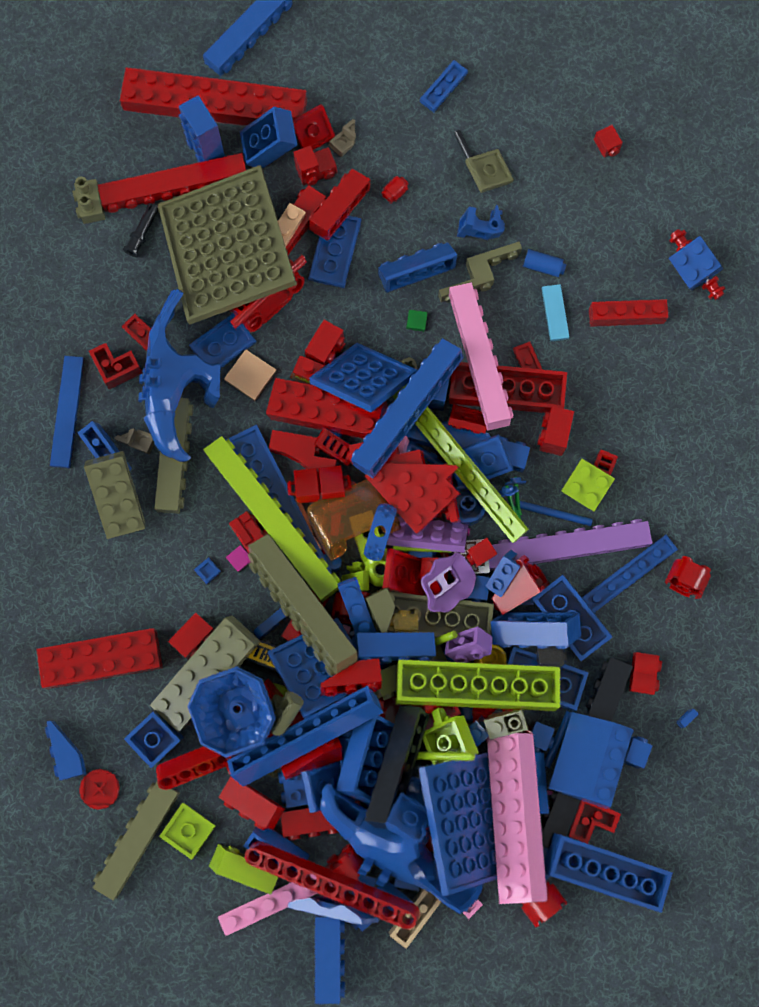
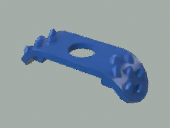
M379 504L376 509L364 549L365 557L370 560L380 561L383 558L397 512L396 508L392 505ZM377 526H383L386 529V534L383 537L375 535L374 530Z

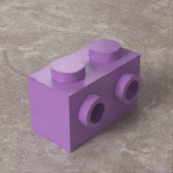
M478 626L457 633V638L446 642L445 654L455 662L460 663L481 659L484 656L491 655L492 636Z

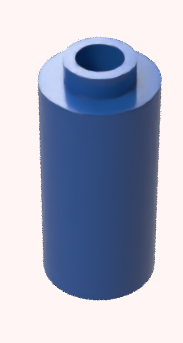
M528 249L523 267L559 277V274H564L566 264L563 263L564 259Z

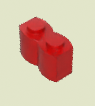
M634 652L628 691L654 695L655 691L658 692L660 681L657 680V672L661 671L662 661L659 660L658 655Z

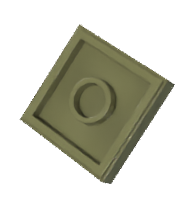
M499 149L467 158L465 161L480 193L507 185L514 180Z

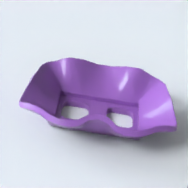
M460 553L436 559L430 572L421 579L422 587L428 598V609L432 612H449L453 610L461 600L468 598L474 589L476 575L471 565ZM449 570L455 578L451 584H448L444 578V574ZM434 581H437L441 588V591L436 595L433 594L430 588V584Z

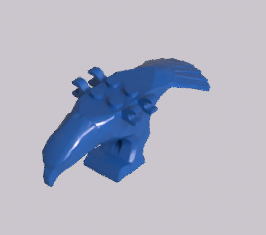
M176 289L171 291L160 315L157 316L149 332L145 368H143V373L139 375V384L145 382L142 392L139 393V402L145 400L146 416L144 421L157 449L164 456L179 462H186L191 459V456L182 449L178 441L174 421L175 410L183 389L191 382L199 383L205 389L203 401L209 407L214 408L220 398V364L205 363L196 354L181 355L177 353L166 339V327L174 317L175 306L183 295L181 290Z
M326 784L322 789L320 810L323 816L345 840L349 841L356 853L365 858L358 870V874L365 877L372 864L382 869L375 882L377 886L383 888L391 875L397 880L419 886L432 893L444 905L459 914L467 912L478 900L483 884L451 895L442 896L435 855L426 847L431 832L425 806L401 792L385 823L387 829L375 828L365 821L367 809L335 791L332 784Z

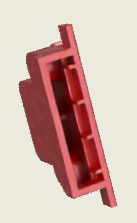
M303 255L294 262L290 260L297 285L231 309L235 317L230 322L235 329L242 323L249 332L257 331L262 324L267 323L292 299L293 294L302 289L305 279L299 274L298 270L307 263Z

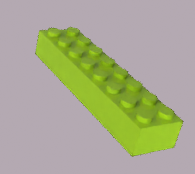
M398 660L396 704L556 711L560 708V667Z

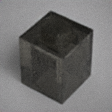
M556 646L536 649L538 666L563 667L564 662H567L566 651L557 649Z

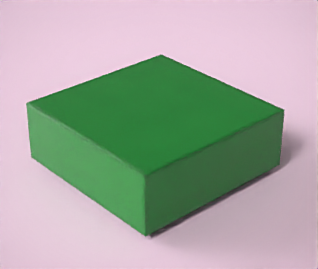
M409 310L406 329L425 332L427 312Z

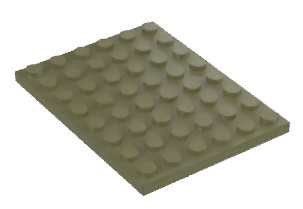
M260 165L158 204L178 288L183 292L181 300L189 325L297 285Z

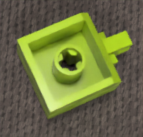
M444 708L432 711L434 727L426 730L423 736L428 752H472L475 755L479 753L464 716L450 718V716L446 715ZM431 760L432 764L446 762L445 760Z

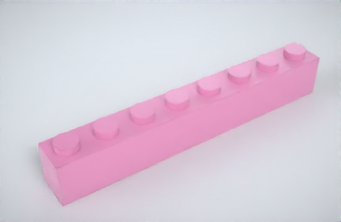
M472 282L450 287V302L487 431L510 426L513 411L506 402L508 401V394L501 385L503 384V377L496 368L498 367V360L491 351L493 350V343L491 338L488 339L487 337L488 326L482 320L483 309L477 303V300H479L477 289H473Z

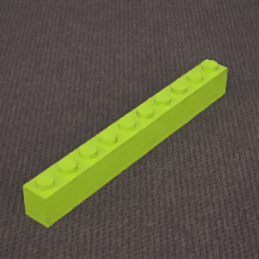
M222 436L203 449L323 603L339 590L337 584L341 582L334 572L330 574L326 569L329 565L322 557L319 559L315 555L317 550L311 542L307 544L304 541L303 537L305 535L300 528L297 527L295 529L291 524L293 520L289 514L281 512L279 509L281 504L275 497L273 499L270 498L267 494L270 492L264 483L259 484L256 480L258 475L252 468L248 470L244 465L247 463L240 453L237 455L233 451L235 446L229 439L225 441Z

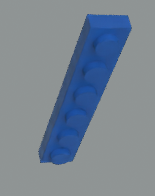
M353 577L338 583L337 585L355 634L376 633L357 578ZM380 664V670L389 667L388 664Z

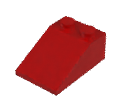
M338 737L285 764L280 767L285 779L287 780L302 774L304 771L342 760V745Z

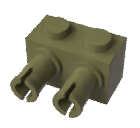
M78 177L74 183L75 190L72 191L75 202L78 201V207H76L78 219L81 218L84 224L106 220L97 180L87 181L85 177Z

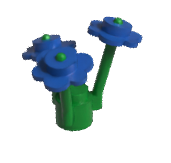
M515 476L510 478V482L505 483L507 486L502 487V490L498 492L502 497L507 496L509 506L521 519L520 515H522L520 509L518 485L526 484V481H521L520 477ZM514 494H515V503H516V506H514L513 500H512V495H514Z

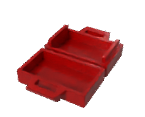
M341 465L319 468V473L316 468L294 470V481L287 483L288 495H296V501L299 503L317 502L320 500L321 495L322 499L345 497V490L352 488L351 477L349 475L343 476ZM347 479L348 486H344L343 480ZM291 485H295V492H292Z

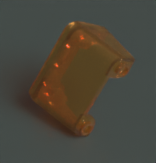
M368 479L352 485L351 489L345 490V497L321 499L312 503L307 509V516L313 536L331 561L346 552L347 540L371 529L379 504H389ZM397 516L394 518L390 534L401 529ZM380 526L382 531L386 533V529L383 526Z

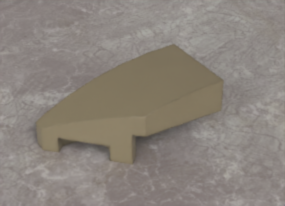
M352 119L343 126L342 132L329 141L328 146L340 157L344 156L355 144V120Z
M134 428L130 429L128 433L122 436H115L114 438L122 444L149 455L155 444L150 433L135 430Z

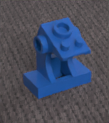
M496 205L495 209L491 211L490 220L482 221L475 215L476 208L468 207L459 220L457 237L465 238L468 235L485 240L498 238L505 229L504 221L500 216L502 215V210H499L498 205Z

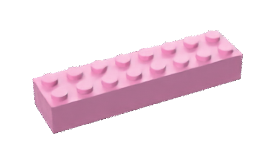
M514 733L491 740L487 738L499 904L547 901L533 734Z

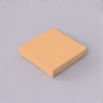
M245 349L224 378V381L256 401L277 370Z

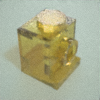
M399 610L398 614L392 615L390 627H394V632H418V610H414V614H410L409 610Z

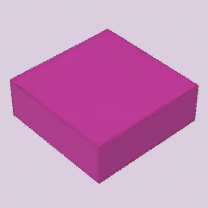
M241 545L226 557L238 573L251 563L248 553Z

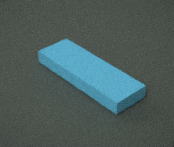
M561 284L542 287V295L550 341L569 339Z

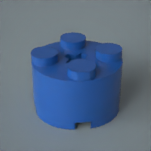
M465 484L458 486L456 489L460 492V495L456 498L461 520L460 523L468 524V526L474 525L483 518L486 510ZM465 502H468V504L471 505L469 509H467L466 506H463Z

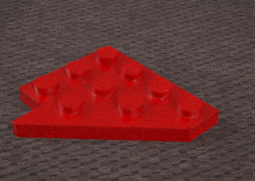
M385 463L374 478L367 474L365 475L385 500L396 508L397 513L416 534L423 530L460 495V492L448 480L459 469L457 465Z

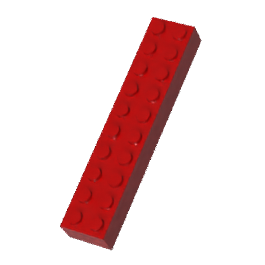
M127 67L125 68L120 103L124 111L179 117V114H181L179 106L199 95L215 122L248 126L273 107L291 111L292 118L295 119L305 113L307 104L306 90Z

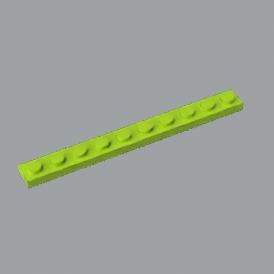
M400 390L397 391L396 394L393 396L395 400L397 399ZM427 406L415 422L416 426L448 465H457L459 467L455 472L511 542H516L529 529Z

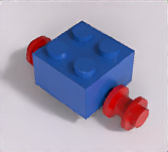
M676 230L670 235L672 238L669 241L670 243H676L678 248L676 249L677 252L669 257V260L689 289L694 290L705 282L702 289H708L710 292L709 299H719L725 294L723 291L726 288L718 285L717 281L719 278L717 276L711 277L724 268L701 236L693 241L687 240L685 237L687 232L685 230Z

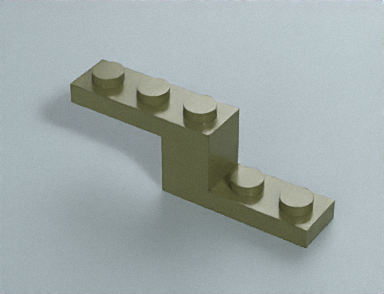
M520 242L467 258L466 267L471 280L453 286L472 282L473 289H477V291L489 290L494 283V277L489 264L495 266L501 263V260L507 258L508 260L516 259L522 250ZM450 287L439 290L440 302L446 301V303H450Z

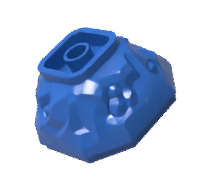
M237 666L200 679L187 705L200 744L226 758L264 745L276 719L272 701L263 680ZM236 705L240 706V712L237 710Z

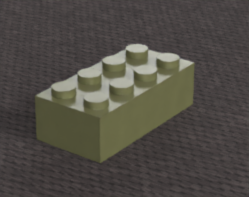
M124 451L85 461L84 469L106 538L110 539L145 529V519Z

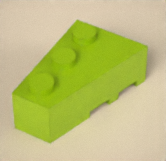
M219 843L209 864V867L216 874L270 895L278 879L273 874L249 865L245 861V855L240 853L239 849L232 846L226 847Z

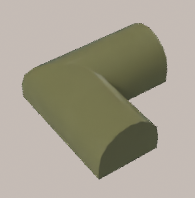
M288 691L284 698L275 694L271 699L276 716L271 728L274 735L281 736L285 733L304 704L303 699L291 691Z

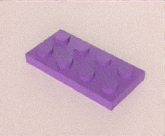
M401 516L395 517L387 545L465 553L468 524L460 522L453 524L436 520L431 521L423 530L416 534Z

